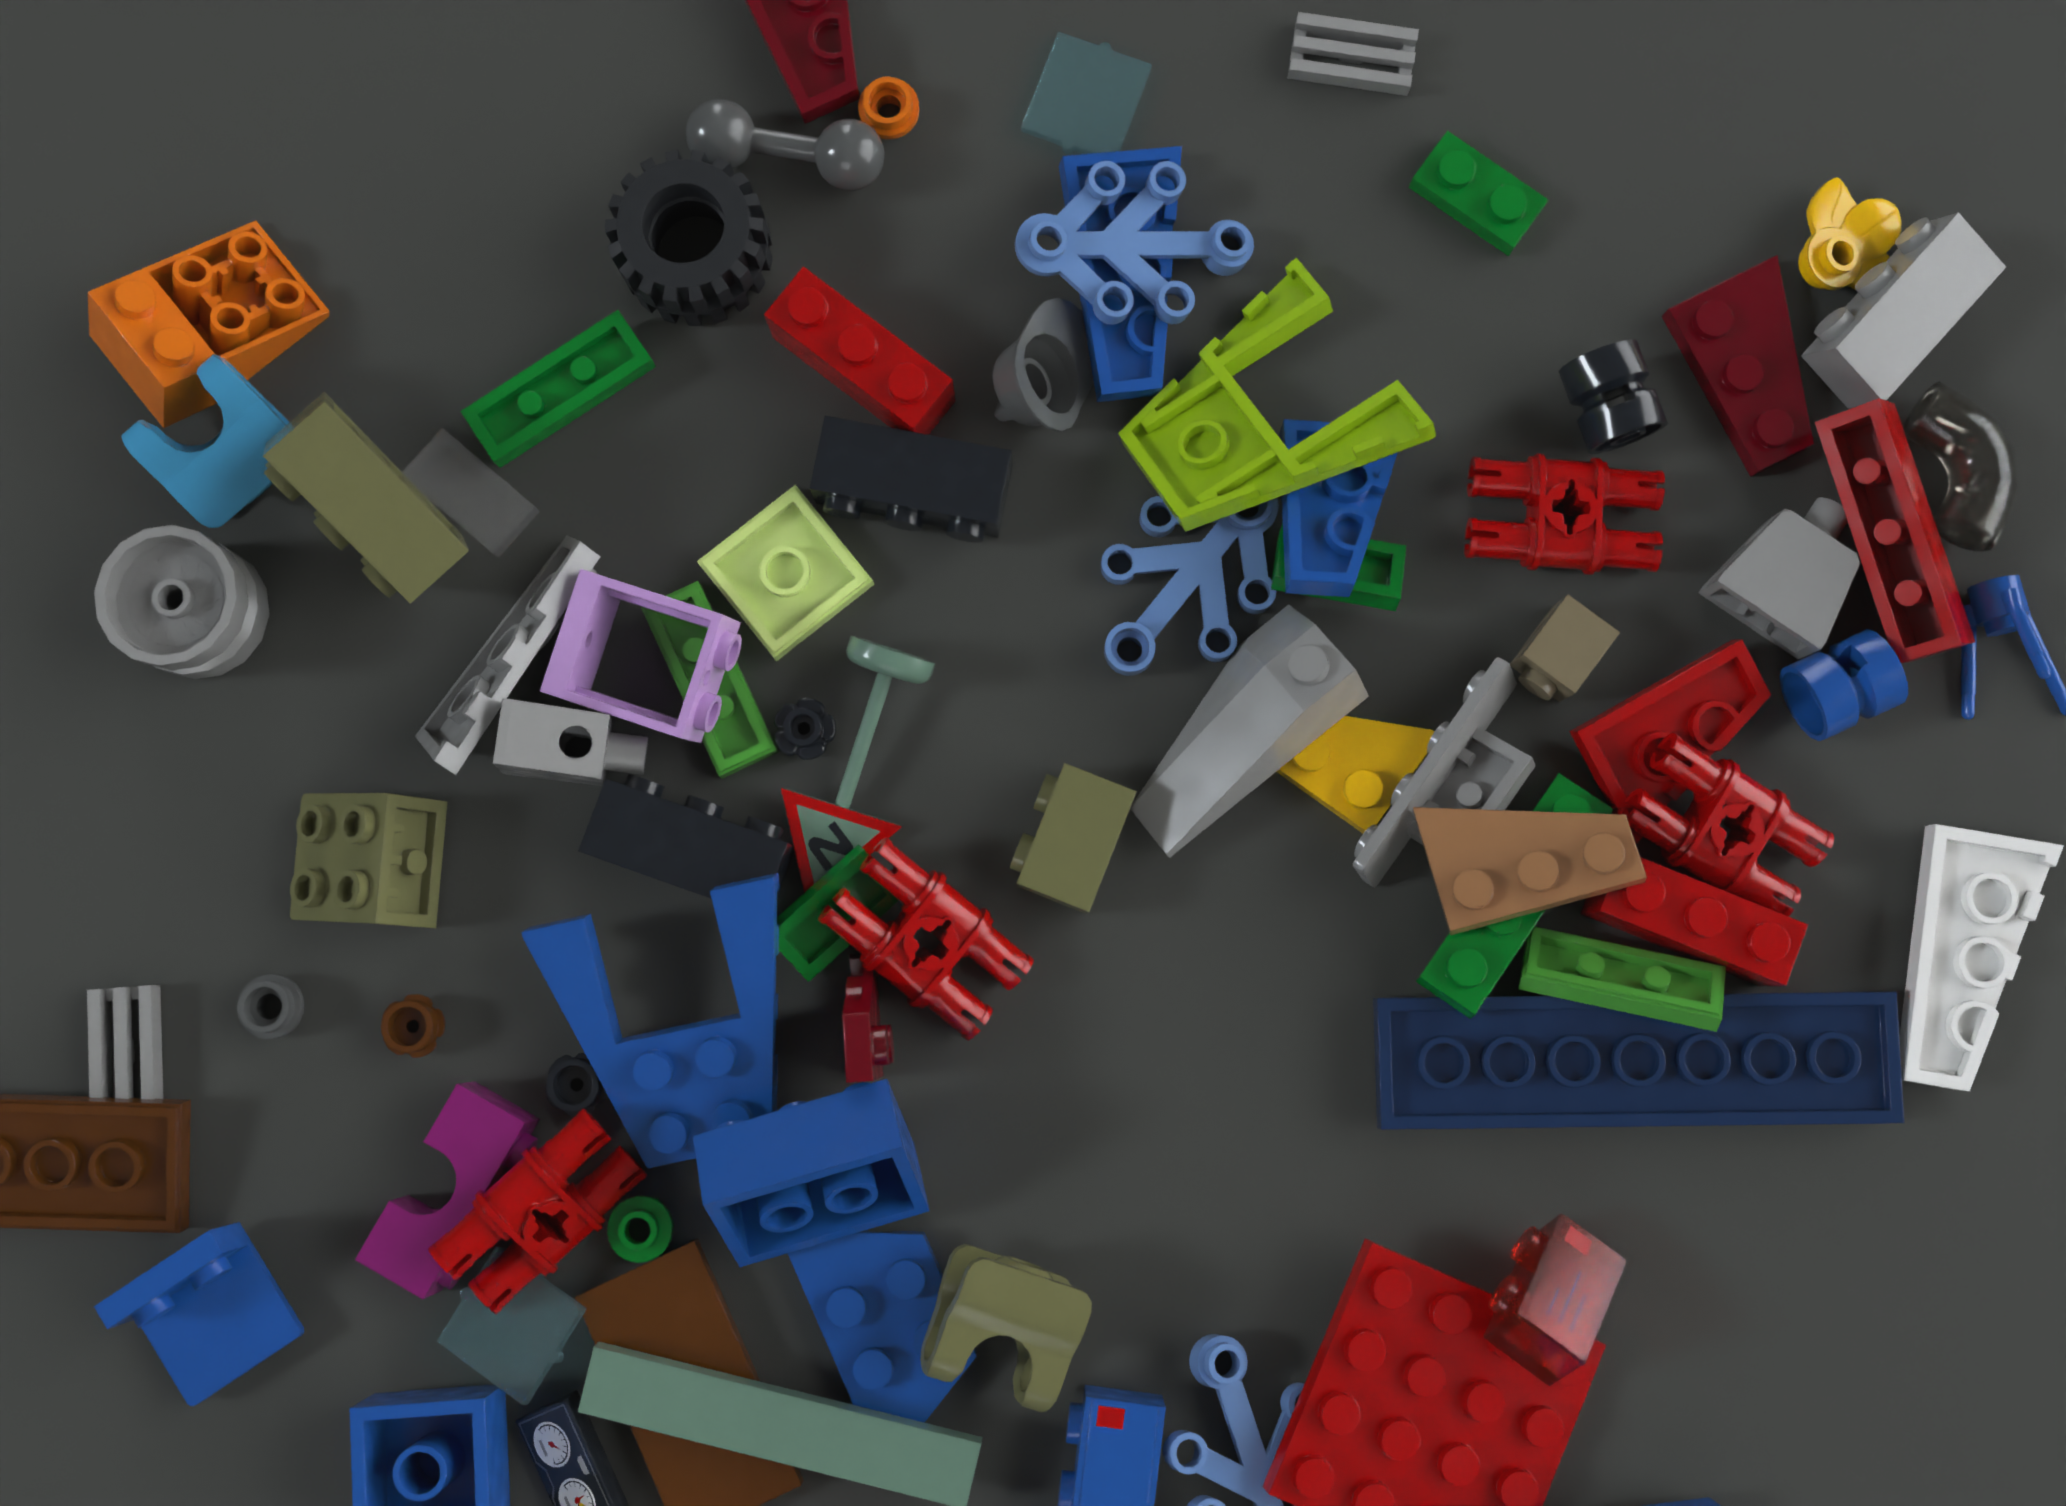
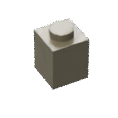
M1567 594L1551 607L1511 661L1510 666L1521 673L1518 678L1519 682L1532 694L1547 701L1553 697L1561 702L1578 691L1620 632Z

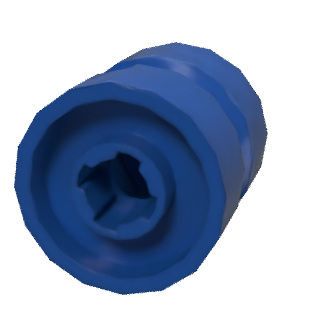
M1869 629L1830 646L1828 654L1816 652L1782 668L1779 676L1781 691L1792 717L1800 728L1816 741L1825 740L1857 725L1859 716L1869 719L1905 703L1908 697L1907 678L1895 651L1882 636Z

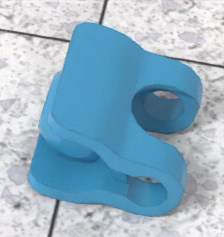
M212 354L198 367L197 375L203 387L214 397L222 410L224 423L215 438L205 444L193 446L178 443L157 426L145 420L135 422L121 437L129 453L200 524L208 528H219L246 504L254 501L273 484L264 474V471L267 469L265 464L268 463L263 457L265 445L290 421L231 363L221 356Z

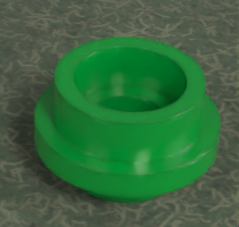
M644 1195L634 1196L621 1202L613 1210L607 1225L608 1240L613 1250L621 1258L635 1263L648 1262L660 1256L670 1245L674 1233L673 1218L668 1208L658 1199ZM633 1218H642L648 1222L650 1235L646 1241L639 1242L630 1236L629 1224Z

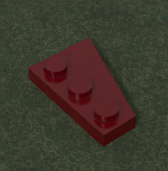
M1778 255L1669 308L1661 316L1750 477L1806 450L1814 444Z

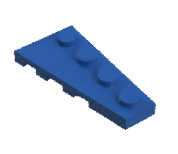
M1182 146L1062 156L1058 167L1065 206L1084 188L1085 180L1094 164L1100 161L1114 162L1121 167L1125 175V185L1118 199L1109 205L1100 204L1078 231H1104L1145 188L1146 180L1156 164L1170 161L1179 166L1181 165ZM1097 176L1095 178L1097 186L1101 189L1113 190L1115 188L1113 181L1107 176ZM1165 176L1156 178L1158 186L1163 190L1171 191L1175 189V185L1170 178ZM1178 199L1170 205H1163L1139 231H1173ZM1082 259L1105 283L1109 281L1122 282L1131 289L1134 297L1133 307L1125 320L1111 325L1100 321L1094 314L1093 305L1079 294L1097 402L1156 396L1163 388L1168 323L1159 319L1154 311V305L1104 259ZM1144 259L1166 281L1170 282L1173 259ZM1105 295L1103 297V302L1108 309L1113 311L1123 309L1122 301L1117 296ZM1168 295L1165 296V303H1166V305H1167V296H1168Z

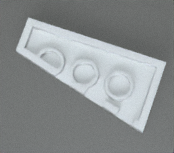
M1939 824L1925 826L1899 1036L1902 1081L1970 1091L1999 1016L1996 1010L1999 998L2006 981L2013 980L2021 956L2017 955V951L2029 921L2036 920L2044 899V895L2040 894L2049 868L2056 867L2064 845Z

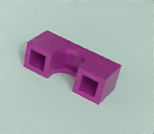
M475 1081L456 1084L423 1141L443 1153L454 1167L456 1186L451 1199L443 1208L430 1207L410 1195L390 1200L355 1260L421 1299L442 1291L444 1287L451 1290L460 1278L455 1280L449 1273H446L433 1259L428 1248L446 1232H449L474 1208L472 1201L479 1190L486 1192L523 1158L521 1153L526 1148L530 1150L533 1146H537L538 1138L534 1137L532 1133L540 1118Z

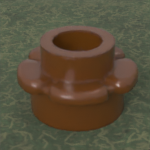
M410 994L405 996L404 1001L392 1002L386 1008L382 1017L381 1033L386 1046L397 1055L407 1053L412 1058L427 1056L435 1050L437 1038L443 1036L445 1032L446 1021L443 1012L432 1006L433 1002L429 997L421 994ZM412 1020H416L419 1023V1029L414 1033L408 1029V1024Z

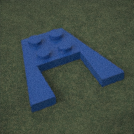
M778 873L719 885L710 890L740 1012L737 1014L622 1038L592 915L586 914L531 926L521 932L523 940L647 1168L696 1159L693 1135L713 1130L718 1125L727 1121H744L777 1111L778 1054H775L776 1020L778 1019V993H776V956L779 954L777 891L780 889V878Z

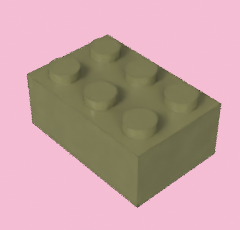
M325 392L266 443L263 457L268 461L265 464L267 469L264 471L267 478L291 501L296 500L302 495L316 509L313 512L316 516L313 522L317 528L340 550L351 544L363 556L360 559L364 565L361 569L362 572L388 598L398 591L411 604L469 552L461 532Z

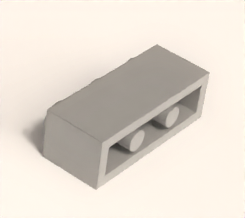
M1959 212L1931 221L1924 217L1907 227L1896 239L1895 245L1898 249L1886 262L1874 266L1858 280L1855 285L1858 293L1845 307L1830 313L1816 327L1814 334L1817 338L1801 357L1848 409L1878 398L1887 400L2006 268Z

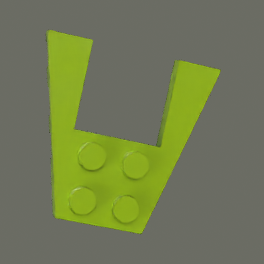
M1297 258L1285 267L1287 275L1268 294L1261 291L1242 310L1244 318L1221 341L1214 337L1199 352L1201 361L1179 383L1173 378L1118 433L1126 450L1185 532L1436 437L1433 421L1399 380L1394 381L1290 449L1286 447L1232 376L1333 312L1329 296Z

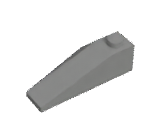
M1288 604L1238 646L1131 805V811L1170 858L1369 697L1356 669L1316 624Z

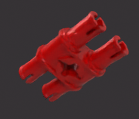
M1541 453L1529 456L1526 462L1472 457L1467 479L1473 480V483H1468L1467 485L1468 497L1521 499L1524 506H1527V513L1524 523L1469 518L1464 539L1470 540V544L1464 545L1466 558L1520 560L1521 566L1526 567L1528 571H1536L1538 567L1578 569L1582 570L1584 575H1593L1595 572H1600L1602 567L1642 569L1648 572H1657L1659 569L1663 550H1654L1655 545L1661 546L1663 544V536L1660 531L1640 532L1606 529V525L1602 521L1603 508L1605 506L1644 508L1650 511H1659L1665 494V488H1656L1657 484L1665 483V475L1662 470L1609 468L1608 463L1602 461L1601 458H1591L1590 462L1546 459L1545 455ZM1560 502L1564 504L1566 515L1575 516V519L1568 527L1564 524L1563 514L1553 512V509Z
M1675 733L1667 735L1657 747L1668 754L1663 757L1653 752L1650 767L1657 772H1662L1694 793V799L1684 816L1648 795V792L1642 788H1637L1631 792L1624 801L1637 810L1633 809L1630 812L1620 807L1618 814L1626 815L1631 830L1659 846L1664 861L1672 867L1681 866L1714 887L1790 916L1795 909L1780 900L1787 898L1793 903L1798 904L1801 898V889L1758 864L1757 858L1769 840L1800 859L1804 865L1815 867L1828 855L1815 846L1820 843L1826 848L1831 849L1834 843V834L1827 829H1822L1790 808V800L1787 799L1785 793L1779 789L1770 790L1740 771V765L1731 759L1725 760L1724 758L1715 761L1683 741L1679 735ZM1724 817V824L1731 829L1729 836L1727 838V832L1722 827H1720L1721 821Z
M885 837L873 849L890 862L893 868L888 870L868 854L861 864L860 870L864 874L871 876L903 903L901 913L894 921L890 920L886 923L852 896L847 888H842L834 895L832 900L848 913L851 919H845L827 904L819 915L818 921L826 924L861 953L860 961L863 963V968L867 971H876L907 996V1004L919 1009L927 1006L959 1032L962 1038L969 1041L981 1030L961 1013L962 1010H967L981 1023L986 1025L992 1015L993 1008L983 1003L951 976L952 968L960 958L968 956L999 981L1003 988L1011 990L1022 979L1003 965V960H1009L1024 974H1027L1033 965L1034 959L992 926L993 918L990 911L986 908H977L946 882L947 876L942 871L936 872L932 870L927 873L892 844L888 837ZM921 927L929 932L935 929L934 936L940 943L933 951L926 947L918 950L920 944L914 938V935Z
M583 1108L541 1148L538 1149L535 1146L530 1150L526 1148L521 1153L523 1158L486 1192L479 1190L472 1201L474 1208L449 1232H446L438 1241L433 1243L428 1248V1251L446 1273H449L453 1279L458 1280L489 1248L491 1249L499 1240L503 1238L508 1241L511 1238L513 1244L489 1267H486L468 1283L476 1297L487 1308L489 1307L491 1312L497 1315L519 1291L532 1282L540 1273L545 1276L549 1273L554 1274L558 1270L557 1263L593 1230L599 1232L603 1228L602 1224L606 1221L604 1214L648 1175L638 1162L619 1145L603 1163L577 1185L573 1182L568 1183L567 1179L578 1167L612 1140L602 1126Z

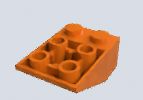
M256 220L87 292L89 336L163 428L217 404L214 397L203 387L197 375L198 367L212 354L227 360L248 380L330 315L329 309Z

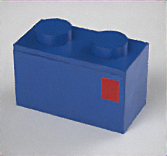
M1084 1385L1083 1402H1070L1066 1443L1076 1444L1077 1451L1074 1471L1062 1469L1057 1506H1154L1166 1411L1162 1395Z

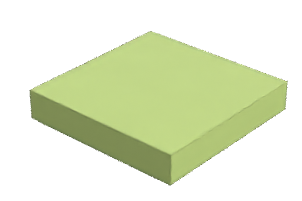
M796 485L697 561L776 661L875 585L872 578Z

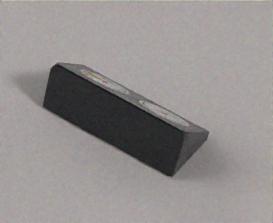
M577 1390L516 1420V1424L553 1506H629L589 1415L578 1412L581 1397Z

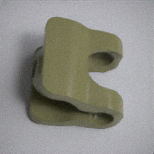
M970 1244L960 1245L950 1254L941 1280L935 1309L921 1348L920 1361L922 1371L928 1377L944 1382H952L963 1372L968 1358L977 1345L985 1339L994 1336H1009L1015 1339L1018 1350L1017 1364L1013 1375L1014 1397L1022 1407L1041 1413L1046 1412L1054 1405L1059 1396L1071 1359L1086 1330L1092 1312V1302L1087 1293L1071 1286L1068 1279L1060 1274L1048 1271L1016 1257L1003 1256Z

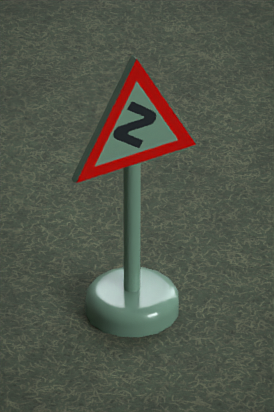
M850 636L846 650L849 660L856 665L877 672L835 803L833 804L781 787L804 893L858 844L871 855L875 851L873 848L883 838H890L902 828V825L849 808L892 678L914 684H924L930 680L936 663L873 641Z

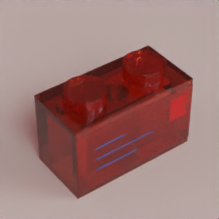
M1562 1213L1541 1229H1537L1535 1226L1529 1227L1514 1245L1510 1257L1516 1262L1511 1275L1504 1278L1497 1286L1489 1300L1488 1308L1494 1313L1483 1338L1548 1386H1551L1586 1363L1627 1262L1622 1256Z

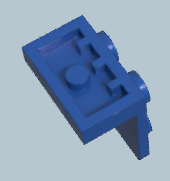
M240 1222L208 1230L94 1306L107 1329L133 1320L138 1328H142L189 1406L200 1404L304 1334V1326Z

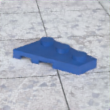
M1284 419L1279 432V438L1290 449L1331 422ZM1398 452L1282 496L1286 593L1338 597L1350 596Z

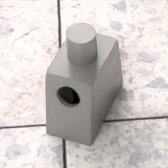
M1819 497L1804 518L1791 510L1783 509L1763 523L1702 586L1698 593L1797 660L1821 650L1829 637L1860 565L1858 554L1836 540L1848 523L1843 506L1834 500Z
M502 698L493 764L502 774L603 786L606 770L639 775L644 774L648 737L612 732L613 723L611 716L608 714ZM575 737L588 738L592 742L590 751L582 758L565 755L566 745Z

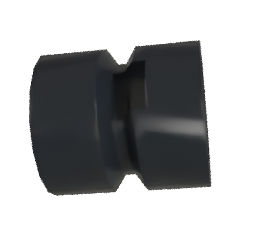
M1636 339L1623 340L1592 350L1573 359L1558 371L1570 404L1583 408L1584 412L1577 419V423L1589 454H1600L1632 444L1658 432L1668 424L1656 390L1645 388L1643 382L1650 373ZM1621 396L1624 397V403L1611 408L1607 407L1606 402Z

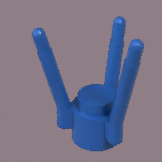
M2008 575L1997 577L1967 588L1971 604L1965 605L1964 609L1976 642L1961 647L1962 717L1969 720L1975 715L1977 627L1983 626L1987 637L2018 631L2039 678L2045 679L2060 712L2066 716V688L2031 616L2020 576Z

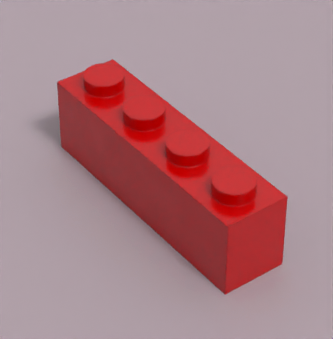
M1878 398L1816 421L1815 425L1888 643L1895 651L1901 664L1975 643L1976 641L1895 403Z

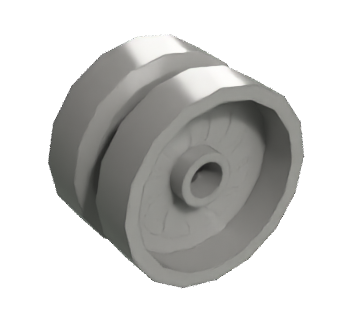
M175 525L146 528L120 542L102 564L94 590L97 620L111 644L131 659L152 665L168 673L192 679L220 676L244 663L262 641L270 615L267 588L251 563L232 549L217 543L205 534Z

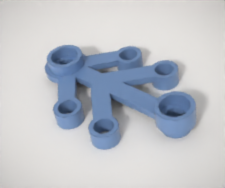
M1100 161L1094 164L1085 180L1084 188L1057 215L1047 213L1036 214L1026 219L1020 226L1015 238V252L1020 263L1029 272L1038 276L1060 275L1093 305L1094 314L1100 321L1111 325L1125 320L1134 304L1133 293L1122 282L1109 281L1105 283L1082 259H1104L1154 305V311L1159 319L1168 324H1178L1188 317L1195 305L1193 290L1184 282L1166 281L1144 259H1202L1211 272L1221 276H1230L1238 273L1245 266L1254 250V241L1250 231L1246 226L1235 220L1219 221L1209 231H1139L1163 205H1170L1177 201L1185 188L1186 175L1183 169L1178 164L1170 161L1159 162L1152 168L1146 180L1145 188L1104 231L1078 230L1100 204L1109 205L1115 202L1125 185L1123 170L1111 161ZM1097 176H1107L1113 181L1115 188L1113 190H1103L1097 186L1095 178ZM1159 176L1170 178L1175 185V189L1171 191L1163 190L1158 186L1156 178ZM1041 235L1052 237L1056 240L1058 248L1055 250L1043 249L1038 244L1037 237ZM1227 235L1235 239L1240 249H1227L1222 244L1221 236ZM1169 294L1178 296L1183 301L1184 309L1180 311L1170 309L1165 303V296ZM1105 295L1117 296L1122 301L1123 309L1120 311L1108 309L1103 302V297Z
M1160 496L1151 497L1143 504L1139 521L1141 528L1146 534L1152 537H1164L1173 531L1175 525H1180ZM1278 498L1256 505L1258 511L1252 517H1243L1235 513L1211 522L1216 524L1201 542L1133 549L1126 544H1114L1105 550L1101 558V572L1108 582L1115 585L1126 584L1137 574L1178 570L1136 622L1118 624L1109 632L1105 641L1104 655L1108 665L1115 672L1126 676H1133L1142 673L1150 666L1156 650L1154 640L1198 586L1203 620V630L1198 639V649L1201 655L1211 662H1222L1233 654L1237 646V635L1229 625L1221 558L1238 538L1244 580H1242L1237 590L1238 604L1245 612L1250 614L1266 612L1276 598V590H1271L1272 580L1268 577L1263 533L1272 526L1276 519L1279 506ZM1155 507L1164 508L1170 515V521L1164 526H1155L1147 518L1148 511ZM1114 555H1124L1130 560L1132 567L1127 573L1116 574L1109 569L1108 560ZM1251 584H1259L1266 589L1268 599L1264 603L1254 604L1246 598L1245 588ZM1212 632L1225 634L1229 641L1228 649L1220 653L1210 650L1206 644V636ZM1124 641H1133L1139 645L1141 656L1132 662L1124 661L1117 653L1118 646Z
M1219 1334L1206 1335L1200 1338L1191 1350L1189 1358L1190 1369L1200 1384L1215 1388L1240 1464L1209 1449L1200 1435L1187 1430H1177L1167 1437L1163 1445L1165 1462L1170 1468L1183 1474L1197 1473L1251 1500L1254 1506H1283L1281 1499L1269 1495L1262 1486L1294 1411L1296 1398L1301 1393L1305 1383L1296 1382L1290 1384L1283 1391L1280 1400L1282 1412L1265 1451L1242 1382L1248 1366L1247 1355L1243 1346L1229 1336ZM1226 1350L1231 1356L1232 1366L1228 1373L1220 1376L1215 1369V1359L1220 1352ZM1189 1439L1194 1445V1456L1190 1462L1180 1464L1176 1454L1177 1448L1181 1442ZM1199 1495L1193 1498L1187 1506L1226 1505L1211 1496Z

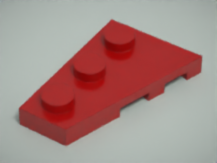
M1742 639L1730 640L1569 732L1606 802L1613 808L1612 813L1618 814L1620 807L1631 812L1633 809H1637L1624 801L1637 788L1647 791L1648 795L1664 805H1667L1671 800L1676 801L1687 789L1662 772H1657L1650 767L1653 752L1663 757L1668 754L1657 747L1667 735L1675 733L1682 737L1683 741L1711 757L1714 752H1720L1768 700L1771 693ZM1631 830L1637 844L1643 836Z

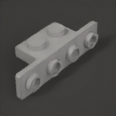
M1497 657L1487 671L1480 670L1472 677L1463 695L1464 704L1451 723L1445 721L1435 730L1427 746V757L1415 774L1408 773L1400 780L1391 797L1392 807L1378 826L1375 824L1370 826L1360 837L1354 851L1356 858L1353 862V867L1361 879L1375 888L1410 838L1423 845L1414 817L1413 807L1505 810L1536 765L1531 756L1485 731L1517 684L1510 663Z

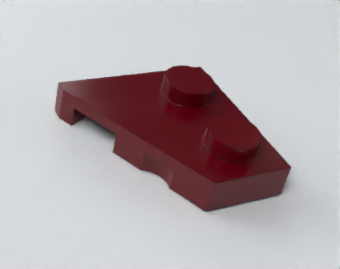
M850 954L851 977H847L846 997L842 1012L846 1083L877 1080L884 1076L883 1066L894 1063L892 1025H881L878 974L874 970L867 971L863 968V963L860 961L861 954Z

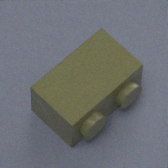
M1066 763L1063 765L1059 778L1047 773L1033 809L1044 813L1036 836L1023 833L1010 865V869L1020 872L1017 887L1088 914L1137 791Z

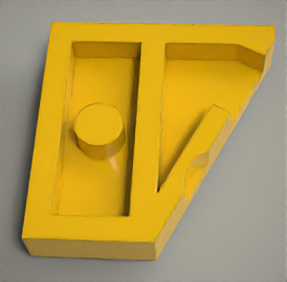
M1344 716L1276 772L1363 834L1370 826L1378 824L1390 807L1392 794L1400 780L1406 774L1414 773L1427 755V746L1435 731Z

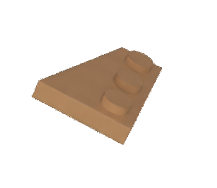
M1413 807L1414 817L1450 935L1645 883L1647 878L1625 814Z

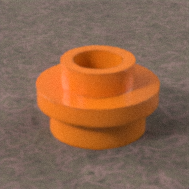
M885 76L872 81L863 90L858 102L860 120L871 126L881 139H896L906 135L914 128L919 118L920 107L916 92L908 83L895 77ZM886 104H894L900 108V112L894 117L885 118L878 113L880 108Z

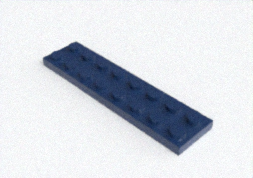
M1897 992L1724 994L1722 1021L1717 1032L1551 996L1487 997L1476 1015L1471 1019L1439 997L1373 998L1377 1128L1381 1130L1905 1123Z

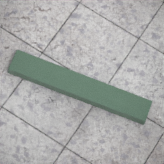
M600 1341L593 1347L578 1408L579 1413L949 1506H967L983 1438Z

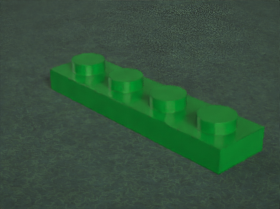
M1558 773L1532 811L1611 814L1613 808ZM1545 910L1450 935L1449 932L1416 982L1471 1019L1476 1015Z

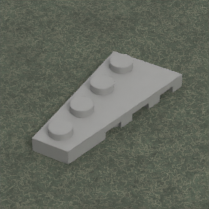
M568 535L564 538L415 735L431 758L456 775L501 708L502 698L507 699L537 652L554 635L559 625L558 620L568 607L580 569L597 574L593 567L600 556L581 541Z

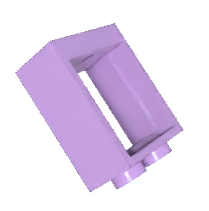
M580 569L540 692L681 739L701 743L704 733H708L714 728L720 714L722 700L717 693L724 672L730 671L734 667L740 654L742 638L737 633L741 622L708 609ZM620 600L708 628L678 719L591 690Z

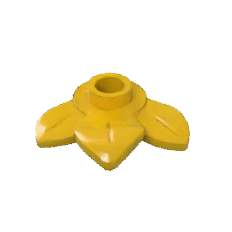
M1836 177L1827 181L1814 194L1806 210L1811 236L1807 239L1799 254L1798 265L1800 273L1809 285L1818 289L1839 290L1846 286L1855 289L1856 283L1866 272L1890 258L1887 252L1895 244L1896 239L1901 233L1902 221L1898 208L1892 202L1882 198L1867 199L1857 205L1840 178Z

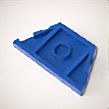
M865 1230L788 1253L853 1405L925 1423L977 1357L975 1347L967 1360L963 1372L952 1382H944L928 1377L922 1371L920 1361L921 1348L935 1309L943 1277L925 1232H870Z

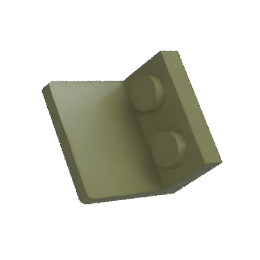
M391 793L303 794L296 824L298 836L294 876L290 885V918L301 921L436 928L448 802Z

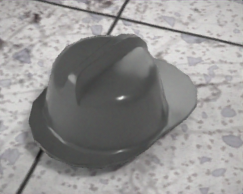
M1054 298L1042 302L1032 313L1020 337L1006 348L994 363L992 377L994 390L998 397L994 415L999 421L1014 420L1019 424L1030 427L1043 425L1047 429L1056 432L1070 429L1073 426L1094 381L1083 314L1071 301Z

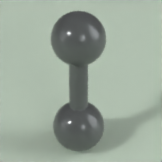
M712 99L700 104L692 112L686 125V142L690 152L692 150L706 152L711 165L719 156L730 162L732 169H735L746 162L751 153L815 162L820 174L830 185L845 191H856L869 186L877 179L884 165L885 152L879 135L871 126L856 119H842L833 122L823 130L819 137L756 128L746 110L737 103L726 99Z

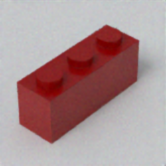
M804 266L764 314L773 339L890 428L929 435L956 402L952 378Z
M1642 857L1640 858L1647 876L1645 883L1586 898L1581 915L1690 959L1726 966V973L1757 986L1787 985L1809 925Z

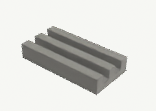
M1298 12L1287 79L1408 96L1413 75L1411 73L1415 62V46L1418 40L1419 29ZM1303 54L1339 58L1341 62L1354 64L1366 62L1399 67L1398 73L1304 60Z
M160 985L87 990L89 1098L113 1097L112 1001L115 1098H134L133 1063L135 1062L134 1040L132 1039L131 1000H139L141 1099H163Z

